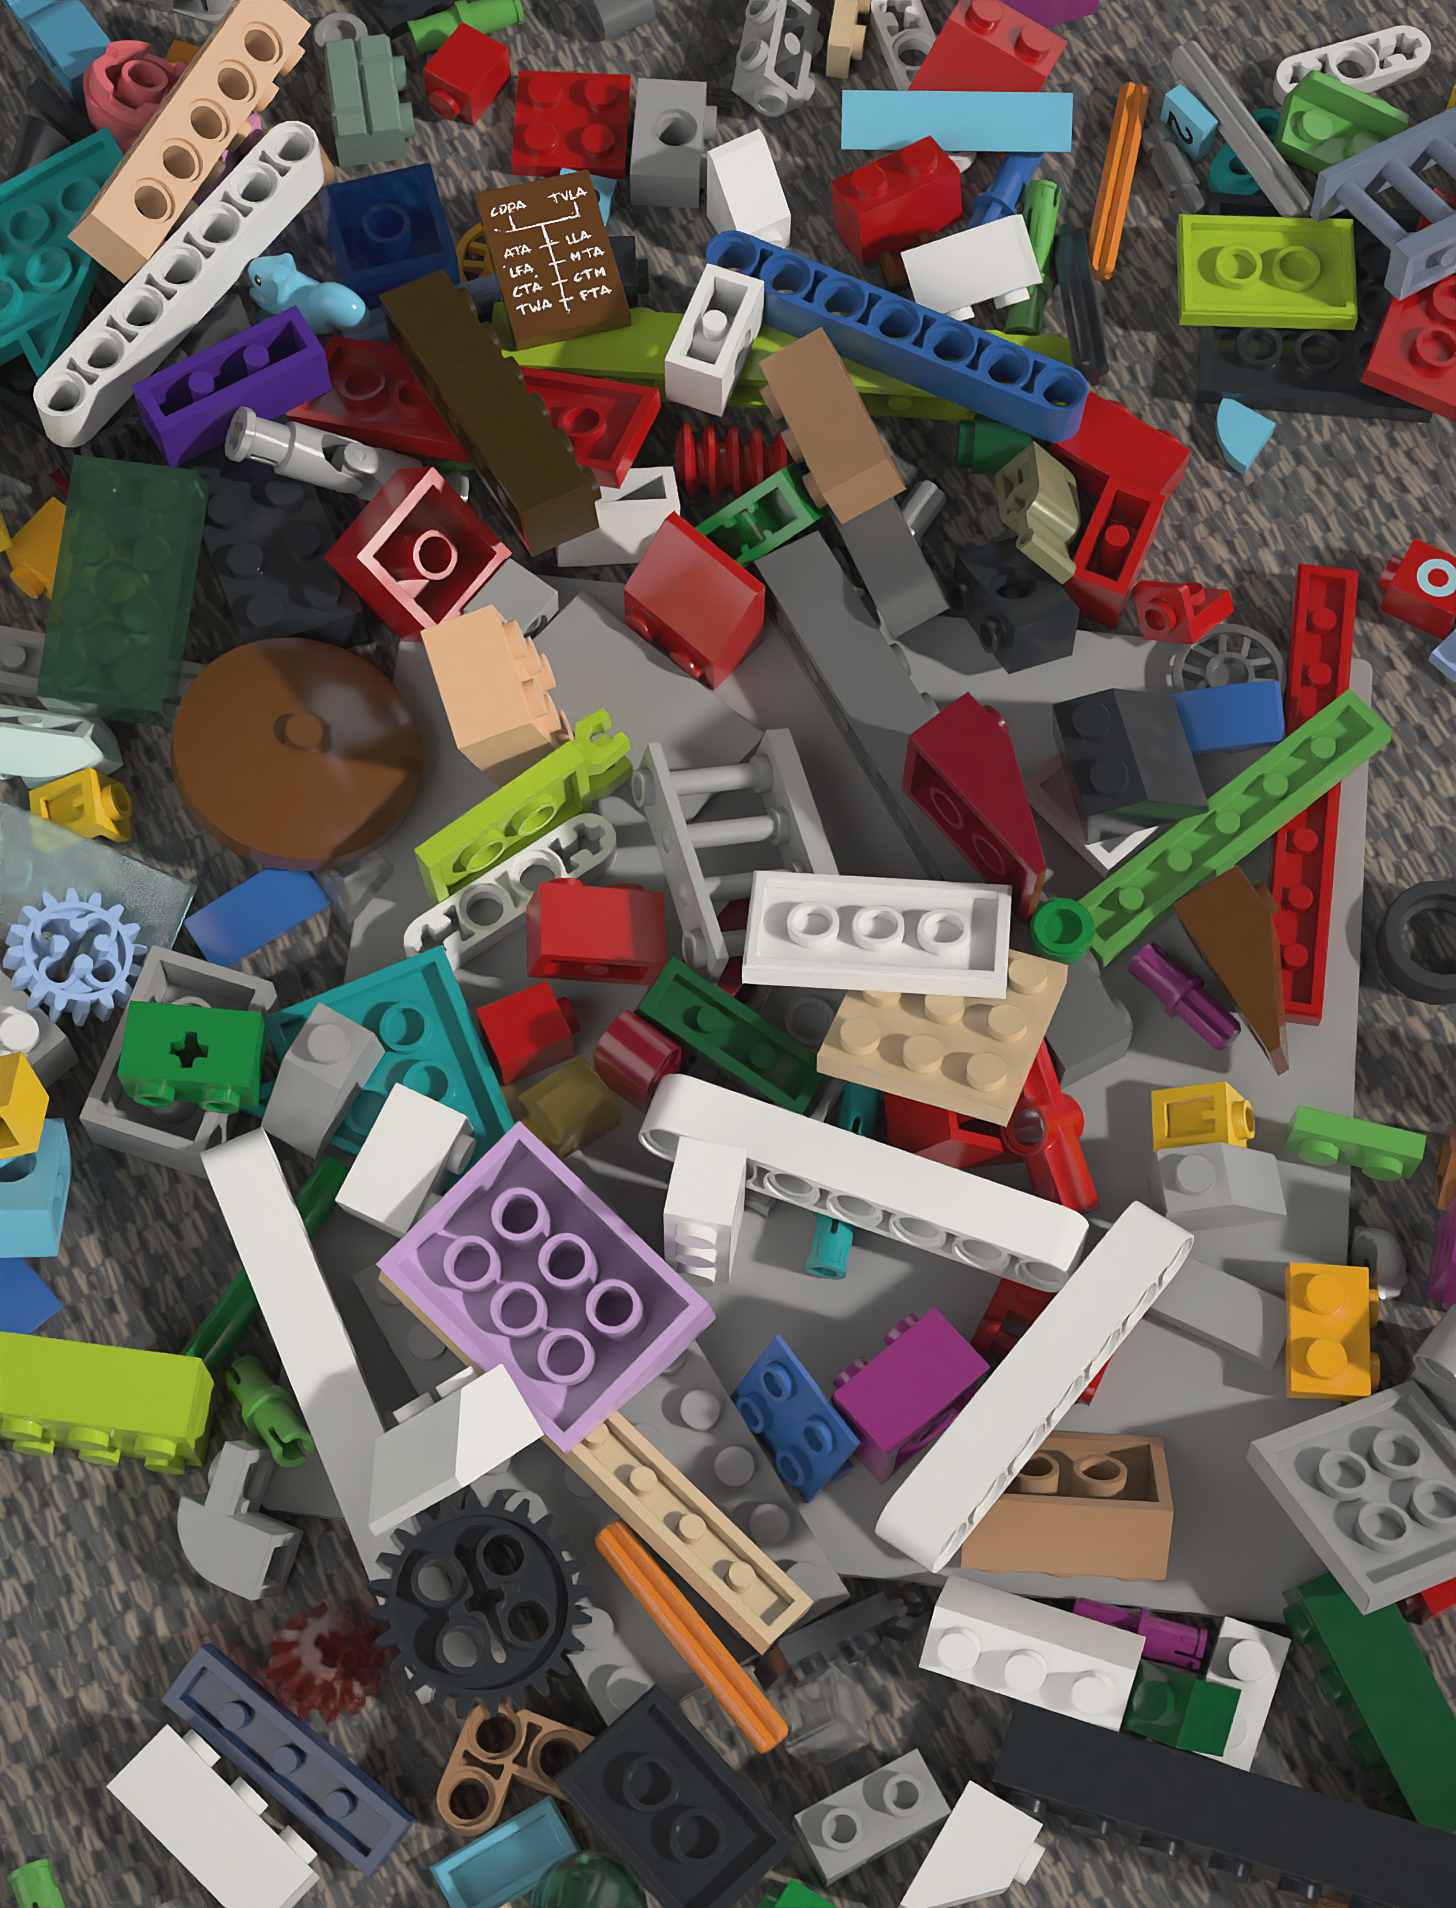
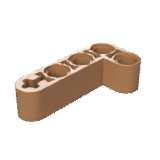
M499 1701L497 1716L491 1720H486L481 1705L472 1710L466 1719L439 1784L436 1797L438 1811L449 1829L460 1836L472 1838L484 1835L494 1828L501 1817L514 1782L570 1803L552 1783V1778L547 1776L541 1769L542 1759L548 1750L560 1745L569 1746L579 1754L595 1737L526 1709L515 1714L507 1702ZM491 1721H507L516 1729L515 1740L510 1748L497 1754L488 1753L481 1749L478 1745V1738L482 1728ZM468 1785L480 1786L489 1795L488 1807L484 1813L472 1820L458 1818L452 1813L451 1809L452 1799L456 1792Z

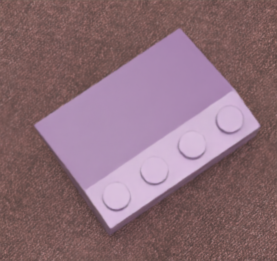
M520 1121L376 1263L484 1373L503 1364L540 1429L565 1454L669 1367L717 1318L710 1305Z

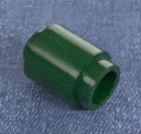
M975 414L974 420H959L956 467L970 468V474L995 475L1031 442L1034 441L1042 447V439L987 416Z

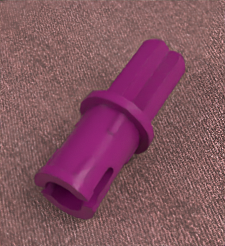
M1155 941L1151 945H1146L1132 959L1127 971L1157 996L1166 1006L1165 1013L1169 1017L1180 1016L1215 1050L1222 1051L1235 1041L1241 1032L1239 1021L1203 989L1205 980L1199 975L1192 977L1186 970L1184 971Z
M1081 1597L1077 1598L1072 1607L1071 1613L1146 1637L1141 1654L1143 1657L1171 1663L1190 1669L1193 1672H1197L1200 1667L1199 1658L1203 1657L1207 1639V1629L1196 1628L1148 1615L1149 1608L1144 1606L1140 1608L1139 1612Z

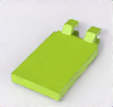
M604 708L575 723V738L573 741L569 740L414 849L427 895L435 906L569 819L588 812L593 808L592 800L608 797L632 776L633 765L624 756L631 750L630 740L622 730L615 734L612 739L606 733L591 742L594 735L605 733L612 727L611 717ZM616 762V765L612 769L606 771Z

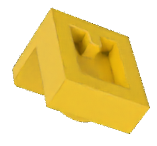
M90 767L29 791L34 842L37 849L52 854L99 835H103L118 843L132 839L129 817L132 815L133 807L125 786Z
M1226 1081L1151 1091L1153 1153L1161 1149L1217 1142L1247 1148V1139L1254 1138L1255 1118L1252 1106L1248 1100H1244Z

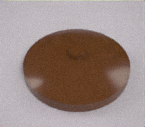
M263 639L234 648L215 659L189 685L177 710L171 736L170 756L174 780L182 800L196 821L214 839L236 854L266 866L286 870L313 871L334 868L351 863L376 850L397 831L405 820L416 796L423 768L422 740L418 724L408 703L396 686L382 672L358 655L335 645L312 639Z

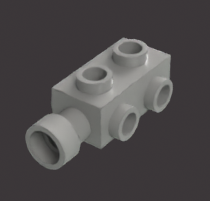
M749 0L745 12L746 20L741 45L736 57L737 65L732 91L764 116L776 118L791 110L802 107L813 95L815 82L808 75L811 60L819 53L824 42L823 35L817 30L820 12L807 3V0Z

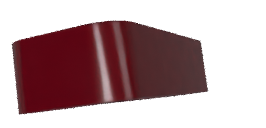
M750 898L730 900L716 917L721 932L747 929ZM743 956L729 957L717 986L743 1003L758 984L742 983ZM629 1010L623 1011L613 1020L600 1038L593 1055L595 1078L644 1114L648 1112L661 1078L668 1074L686 1075L699 1059Z

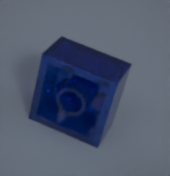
M430 162L322 186L317 192L323 228L338 283L355 292L363 300L369 311L381 307L378 295L441 269L446 272L454 285L461 284L457 254Z

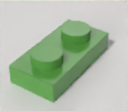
M1298 1105L1287 1125L1283 1149L1298 1152L1300 1159L1314 1165L1332 1166L1339 1162L1360 1167L1366 1176L1373 1179L1397 1181L1401 1177L1410 1179L1422 1161L1427 1135Z

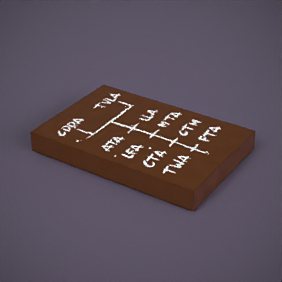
M588 169L475 194L476 208L516 351L631 326L630 309Z

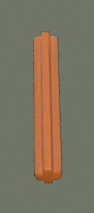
M1126 82L1119 90L1087 245L1093 279L1098 281H1108L1113 277L1150 95L1149 89L1144 84L1135 85L1132 82Z
M620 1519L609 1524L594 1539L596 1549L755 1749L760 1753H765L774 1748L786 1737L788 1733L787 1724L628 1525Z

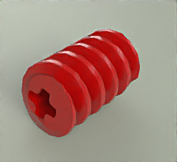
M683 423L677 437L674 475L677 490L680 483L684 482L689 499L697 500L704 484H708L713 501L720 502L728 485L732 486L735 499H738L750 491L751 487H756L779 470L795 462L780 434L784 430H778L771 446H766L762 430L754 428L746 445L742 444L737 427L730 426L724 442L718 443L713 425H706L700 441H694L690 425Z

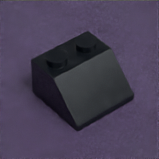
M1110 688L1052 704L1053 737L1087 845L1209 812V805L1173 697Z

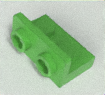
M1311 70L1285 96L1273 146L1282 158L1319 175V172L1323 171L1330 164L1338 161L1342 162L1404 131L1408 125L1409 114L1390 106L1384 100L1371 97L1352 88L1333 76Z

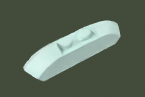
M0 704V780L21 776L28 788L36 789L89 767L107 776L124 765L116 736L100 718Z

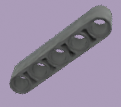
M894 497L844 524L840 523L829 504L827 505L881 616L895 638L950 608Z

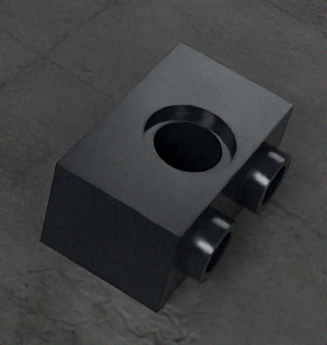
M1019 536L956 553L953 580L950 581L948 586L949 600L954 611L967 620L977 633L984 650L987 653H992L1008 674L1071 656L1080 609L1056 579L1017 549L1016 542Z

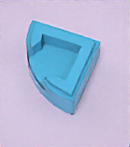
M1223 398L1215 421L1217 440L1226 461L1236 471L1244 475L1272 435L1276 423L1233 399Z

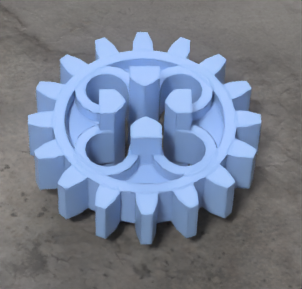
M68 888L63 901L60 903L49 892L42 894L37 909L29 905H25L22 908L17 920L19 925H11L5 941L10 948L7 949L3 959V967L17 970L9 985L12 991H21L28 988L31 992L26 1005L30 1011L44 1003L51 1007L49 1021L56 1023L64 1011L72 1013L76 1026H83L89 1011H93L104 1022L109 1020L114 1004L123 1009L126 1008L142 968L140 965H142L147 954V946L132 944L139 933L140 926L138 923L122 925L119 922L124 909L122 905L117 904L106 911L100 907L101 893L94 892L89 898L88 903L79 901L75 888ZM93 931L101 934L94 939L88 955L81 954L74 959L65 982L56 983L49 980L56 976L63 958L69 960L77 954L86 932ZM51 932L55 935H53L51 941L45 939L41 933ZM99 973H103L109 981L100 982L95 978H98Z

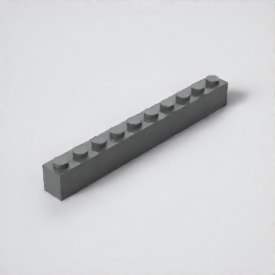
M816 531L755 560L753 576L765 585V611L929 879L933 881L987 884L901 790L909 735L940 712L932 697L927 692L919 693L909 677L911 675L910 665L900 646L896 643L889 645L879 629L881 627L880 618L873 602L867 595L859 597L849 581L851 579L850 569L843 554L836 547L829 549L820 533ZM1041 891L1037 908L1044 902L1055 899L1056 896L1051 892L1044 894ZM1011 911L1009 949L1037 956L1031 948L1028 937L1031 921L1024 925ZM1090 950L1081 960L1068 965L1067 983L1044 1036V1041L1061 1089L1125 1057L1132 1037L1130 1032L1133 1030L1131 1017L1121 1000L1115 996L1109 998L1098 980L1100 978V970Z

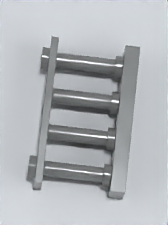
M789 728L766 730L755 756L751 757L749 763L669 772L660 742L647 744L639 768L635 769L632 773L631 787L633 798L638 807H644L683 929L682 951L685 963L717 985L729 957L744 955L747 929L721 932L712 903L751 898L754 872L703 878L694 849L770 840L772 845H778L785 866L780 869L764 871L839 875ZM752 788L755 793L761 794L767 815L686 825L677 796Z

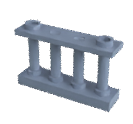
M1456 106L1342 162H1334L1319 172L1310 216L1318 223L1347 208L1391 250L1390 262L1384 287L1398 301L1456 272V210H1453L1416 175L1438 164L1456 180ZM1393 186L1432 225L1418 232L1407 233L1370 196Z

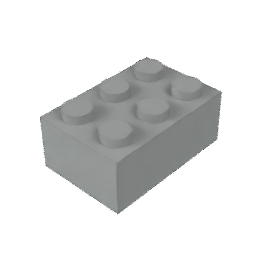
M152 944L79 1119L93 1143L209 1180L200 1153L229 1141L241 1110L239 1108L238 1112L232 1114L214 1113L201 1108L199 1103L174 1101L171 1107L155 1108L139 1104L134 1101L133 1097H128L117 1073L130 1000L261 1012L262 1017L282 1009L273 982ZM194 1054L192 1062L190 1064H182L183 1067L192 1068L195 1058L204 1057L203 1054Z

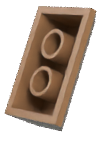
M1051 1431L959 1547L960 1567L963 1569H978L989 1574L1015 1571L1046 1573L1057 1578L1083 1575L1114 1577L1125 1582H1137L1143 1579L1166 1580L1174 1508L1162 1437Z

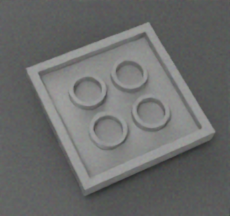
M1414 1380L1251 1442L1246 1455L1247 1461L1363 1616L1456 1577V1432Z

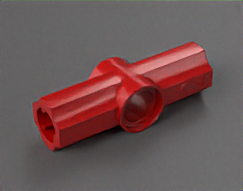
M1043 1038L1007 1127L999 1125L1001 1138L1009 1150L1016 1155L1022 1156L1036 1197L1067 1207L1083 1216L1101 1208L1079 1144V1139L1084 1129L1083 1111L1074 1098L1069 1094L1062 1093ZM1040 1119H1041L1042 1122H1043V1128H1044V1129H1042V1127H1041V1121H1040Z

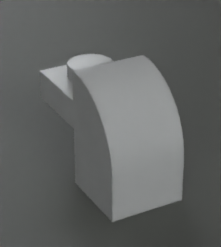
M259 1439L225 1441L223 1449L216 1455L209 1469V1492L181 1496L177 1520L182 1548L195 1570L209 1582L249 1600L283 1595L304 1532L259 1512L275 1464L272 1452L266 1443Z

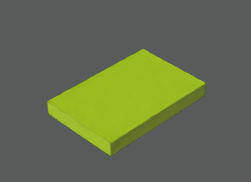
M1179 214L1176 225L1179 325L1355 329L1358 312L1353 219L1326 218L1317 223L1313 218Z

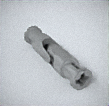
M244 406L237 409L234 414L225 443V454L230 460L240 462L245 457L272 465L277 474L338 492L352 493L369 501L375 497L397 469L423 467L418 459L382 448H372L358 441L297 422L289 421L282 425L256 417L252 409ZM323 452L334 454L331 464L325 459ZM453 471L449 475L438 472L466 502L469 490L468 477L457 471Z

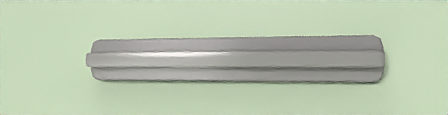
M1190 40L1184 45L1176 47L1172 52L1171 66L1189 91L1218 119L1217 129L1282 217L1308 218L1311 215L1313 198L1200 45Z

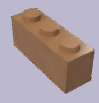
M822 326L758 362L768 382V385L760 389L761 395L776 421L785 417L790 428L780 434L797 465L806 461L811 472L804 475L802 480L818 509L829 504L840 523L844 524L906 490L842 359Z

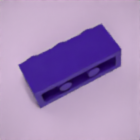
M296 305L132 385L143 424L170 469L225 443L232 418L241 406L252 409L256 417L271 420L332 390L325 351Z

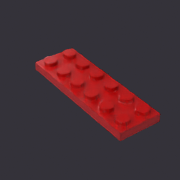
M332 335L324 349L332 390L286 412L288 421L346 437L366 446L470 463L393 345ZM519 366L528 393L537 391L542 397L550 416L552 428L556 430L561 427L567 433L579 467L587 464L592 469L599 486L620 489L661 408L659 389Z

